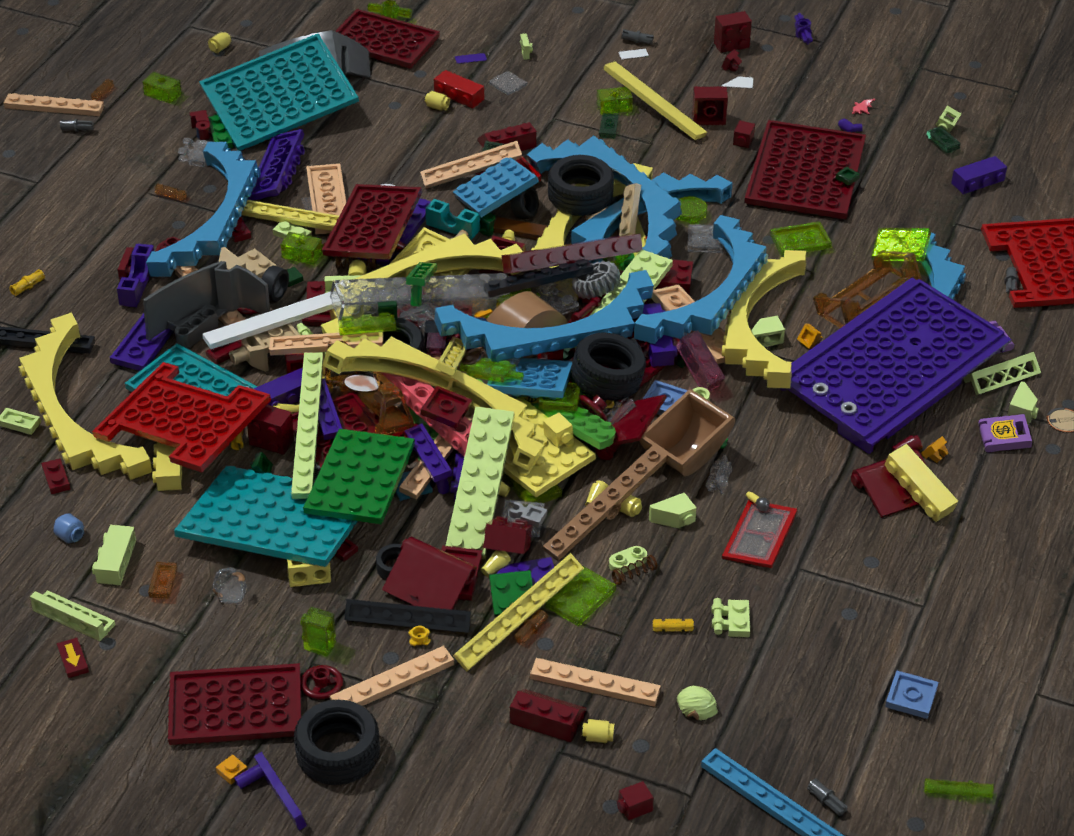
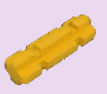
M654 619L653 631L662 632V629H665V631H682V629L693 631L694 621L693 619H685V621H682V619H665V621Z

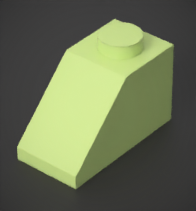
M778 316L761 318L751 330L758 342L764 347L784 343L785 329Z
M1021 381L1010 403L1007 416L1025 414L1027 425H1029L1032 418L1036 419L1039 408L1036 407L1038 399L1025 382Z
M685 493L650 505L649 520L653 523L680 528L696 521V506Z

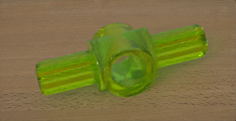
M385 0L382 4L368 3L367 6L369 12L380 13L382 16L396 19L398 16L407 18L412 16L411 9L399 7L394 0Z

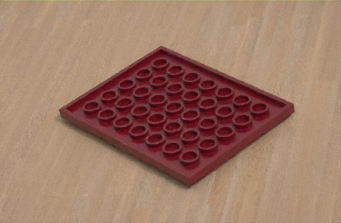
M768 120L744 203L846 219L855 182L848 186L835 179L836 173L845 167L858 172L866 134Z

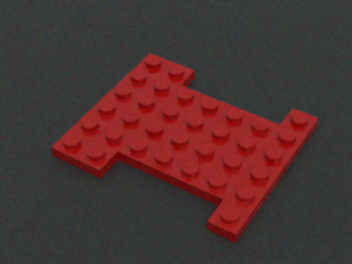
M1074 218L982 224L981 231L989 250H1007L1014 267L1017 269L1016 271H1018L1017 275L1024 290L1009 292L1013 308L1074 304Z
M163 362L92 433L95 438L110 442L122 430L175 447L176 449L169 455L171 463L203 472L271 401V397L268 393L238 385L228 396H224L175 381L173 379L180 373L178 366Z

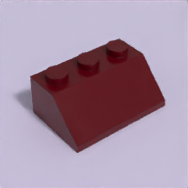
M530 122L484 133L478 138V142L486 151L517 141L520 150L525 151L536 148L537 131Z
M527 689L519 690L510 705V724L571 742L586 712V708Z

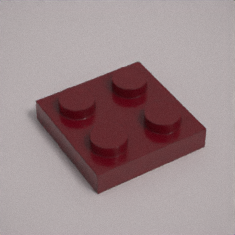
M436 386L421 408L420 415L456 429L470 408L472 399Z

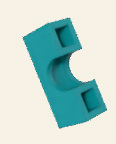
M433 199L426 207V225L456 235L459 231L465 230L469 234V239L472 240L480 231V215L477 212L464 209L456 217L450 212L449 203Z

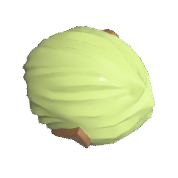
M702 686L686 687L677 695L676 699L680 710H682L686 717L693 716L696 720H705L718 713L715 698L709 690Z

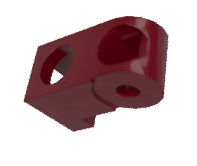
M206 110L189 112L191 127L196 128L197 138L200 140L209 139L211 137V130Z

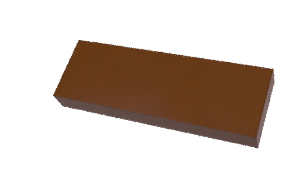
M497 217L493 232L504 234L506 230H512L515 234L514 236L538 240L539 237H542L544 229L548 226Z

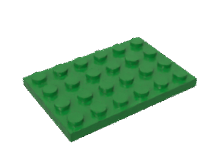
M339 429L303 507L304 514L382 524L415 446V439Z

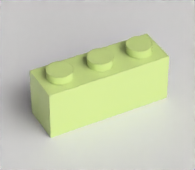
M110 525L108 532L104 533L103 546L99 547L97 562H94L92 567V573L95 574L97 583L121 585L136 543L134 527Z

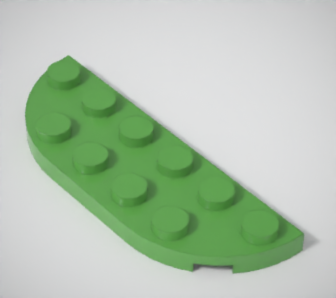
M541 399L537 403H531L547 417L560 413L572 424L573 435L597 449H604L613 444L616 431L612 423L604 421L600 416L588 412L587 409L578 407L576 403L550 402L546 399Z

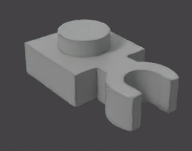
M514 502L515 510H509L510 517L528 521L527 524H532L537 528H540L547 516V509L532 504L524 507L521 503Z

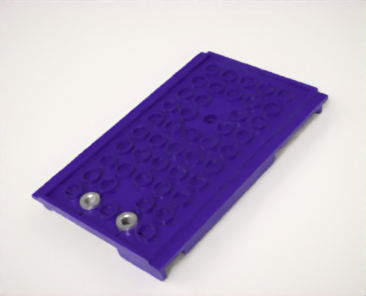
M912 277L792 362L790 388L780 389L782 391L789 390L837 423V431L840 435L870 454L873 452V446L884 437L888 439L959 386L965 376L998 351L1004 352L1005 346L1011 342V339L1005 336L1004 331L924 281L916 280Z

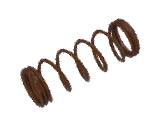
M336 256V269L340 268V263L343 268L341 257ZM346 257V261H345L344 268H345V266H346V262H348V266H349V259H348V257ZM368 258V259H367L366 267H367V265H368V260H369L370 268H371V269H375V267H376V259H373V258H372V267H371L370 258Z
M650 554L644 557L642 561L636 560L635 564H633L639 577L641 574L636 566L638 561L642 563L644 572L648 573L643 563L645 558H647L649 568L653 571L657 570L658 564L653 555ZM628 565V567L626 568L628 569V574L630 578L633 580V574L630 571ZM622 568L621 570H612V578L617 585L622 584V580L626 583V577L622 572Z

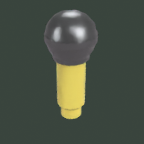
M753 492L746 493V497L755 503L759 511H766L769 508L770 502L767 498H761Z

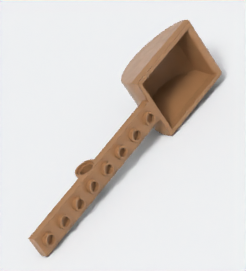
M530 291L521 292L510 297L500 304L486 319L493 324L518 328H545L568 324L567 319L560 312ZM484 347L467 351L457 370L461 372L465 370L470 371L490 362ZM537 355L523 356L522 358H532ZM388 387L374 392V399L384 408L402 401Z
M689 389L648 426L639 440L647 451L543 546L544 551L559 561L605 518L609 520L615 518L621 509V503L664 463L684 476L695 473L712 458L725 442L735 424V417Z

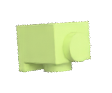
M947 106L935 126L938 127L940 132L949 134L961 113ZM946 113L954 117L955 119L953 120L949 118L948 116H946Z

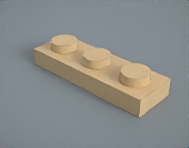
M634 183L625 186L619 236L635 234L641 191L640 184Z

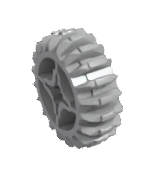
M597 261L592 264L594 273L572 278V287L577 296L582 299H591L595 296L602 297V295L608 294V292L618 287L621 277L619 269H617L614 263L610 261Z

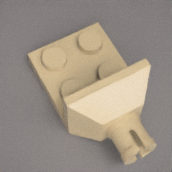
M226 247L221 248L219 262L225 261L227 270H230L235 265H239L262 279L263 274L270 266H276V264L255 248L239 257Z
M289 323L241 340V348L229 352L233 365H237L247 361L251 366L266 372L269 370L268 353H270V337L296 336L300 334Z

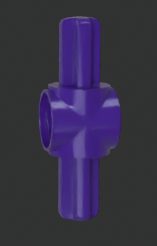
M798 13L794 16L796 21V37L802 39L806 45H809L813 41L811 37V21L804 18L801 13Z

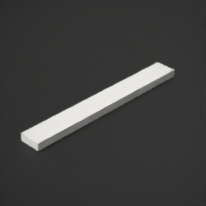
M337 289L203 333V339L210 349H214L346 304V299Z

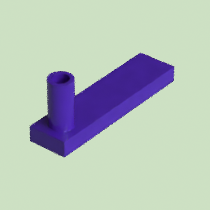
M323 378L318 422L324 440L335 438L338 430L342 429L325 378Z
M419 424L405 430L407 438L415 439L413 449L434 483L436 482L438 492L440 494L448 493L450 487L447 477L453 475L452 470L424 425Z
M262 752L256 754L254 758L257 765L234 777L238 787L242 789L264 776L297 829L305 828L307 825L301 811Z

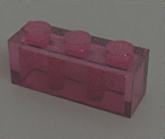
M697 330L683 336L676 347L698 386L709 391L719 387L725 376L699 331Z

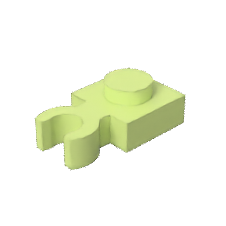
M526 33L520 34L523 60L530 59L532 43H529Z

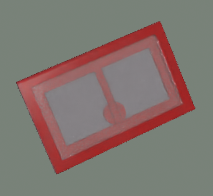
M748 500L721 558L772 568L798 512L797 508L770 504L766 511H759L755 503Z

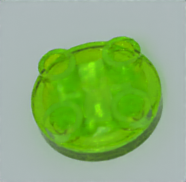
M692 196L678 199L681 203L682 214L676 220L697 225L707 215V204L702 199Z

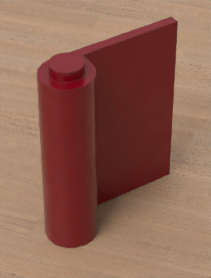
M664 394L625 403L612 423L616 431L613 444L600 450L596 448L595 451L598 457L603 460H610L621 444L639 441L667 396Z
M913 450V451L915 452V454H916V455L924 462V464L926 465V463H925V461L923 460L921 454H920L917 450ZM887 459L855 469L851 475V482L859 489L865 487L881 518L920 505L900 485L896 477L887 470L884 465Z
M411 536L403 541L401 552L382 590L414 606L453 609L465 584L469 585L474 579L477 567Z

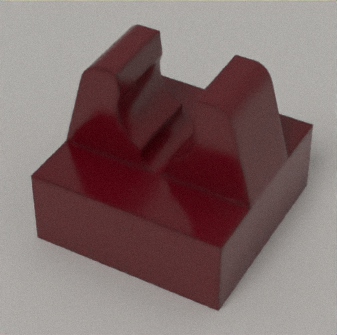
M735 49L725 57L721 68L725 71L729 69L736 72L739 69L738 66L742 63V60L738 57L739 52Z

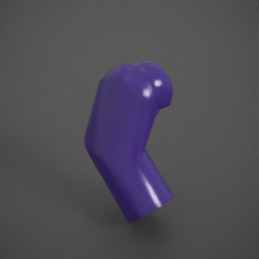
M841 119L838 122V126L846 132L854 133L862 132L863 130L861 123L852 124L847 119Z

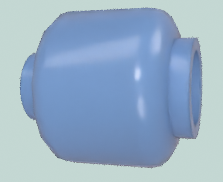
M64 514L55 520L54 533L66 543L77 542L84 534V525L75 516Z

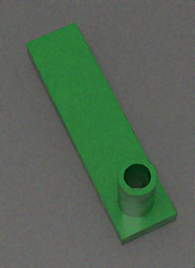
M419 262L406 277V285H411V306L422 305V286H425L437 271V263Z

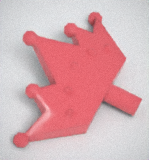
M875 99L863 100L860 104L855 102L856 106L853 107L852 114L864 112L869 115L867 107L871 108L870 104Z

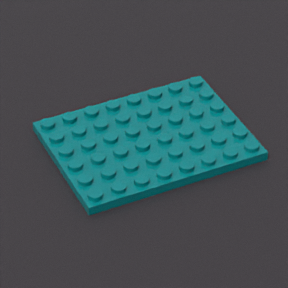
M319 33L199 81L202 90L238 151L359 102L358 95Z
M226 466L175 528L174 533L175 537L326 567L358 521L304 514L303 507L307 499H292L293 478L273 475L271 473H256L251 469Z

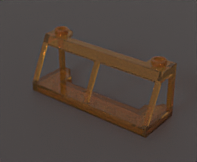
M881 251L873 259L874 269L831 298L825 293H819L814 296L813 301L817 314L842 328L843 324L828 316L829 313L841 306L845 324H847L913 277L916 280H921L915 253ZM889 256L904 257V263L900 268L901 273L892 267ZM890 272L900 277L872 298L862 293L863 290ZM859 295L867 301L859 305V301H851V298Z
M334 343L328 344L327 350H328ZM325 368V381L328 389L335 385L340 387V391L350 390L355 392L362 402L380 417L379 423L375 426L377 434L386 435L403 432L414 427V421L402 391L380 372L370 371L374 376L378 390L382 393L381 404L374 399V392L378 391L377 389L373 391H357L345 385L344 381L347 377L360 375L358 371H354L355 373L330 377L331 370ZM401 398L407 416L395 405L386 408L387 400Z

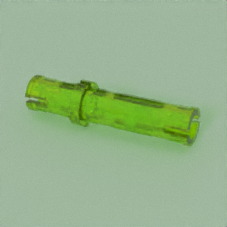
M927 778L924 780V793L993 799V784L973 783L971 780H968V782Z

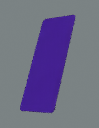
M485 53L455 56L457 63L487 60Z

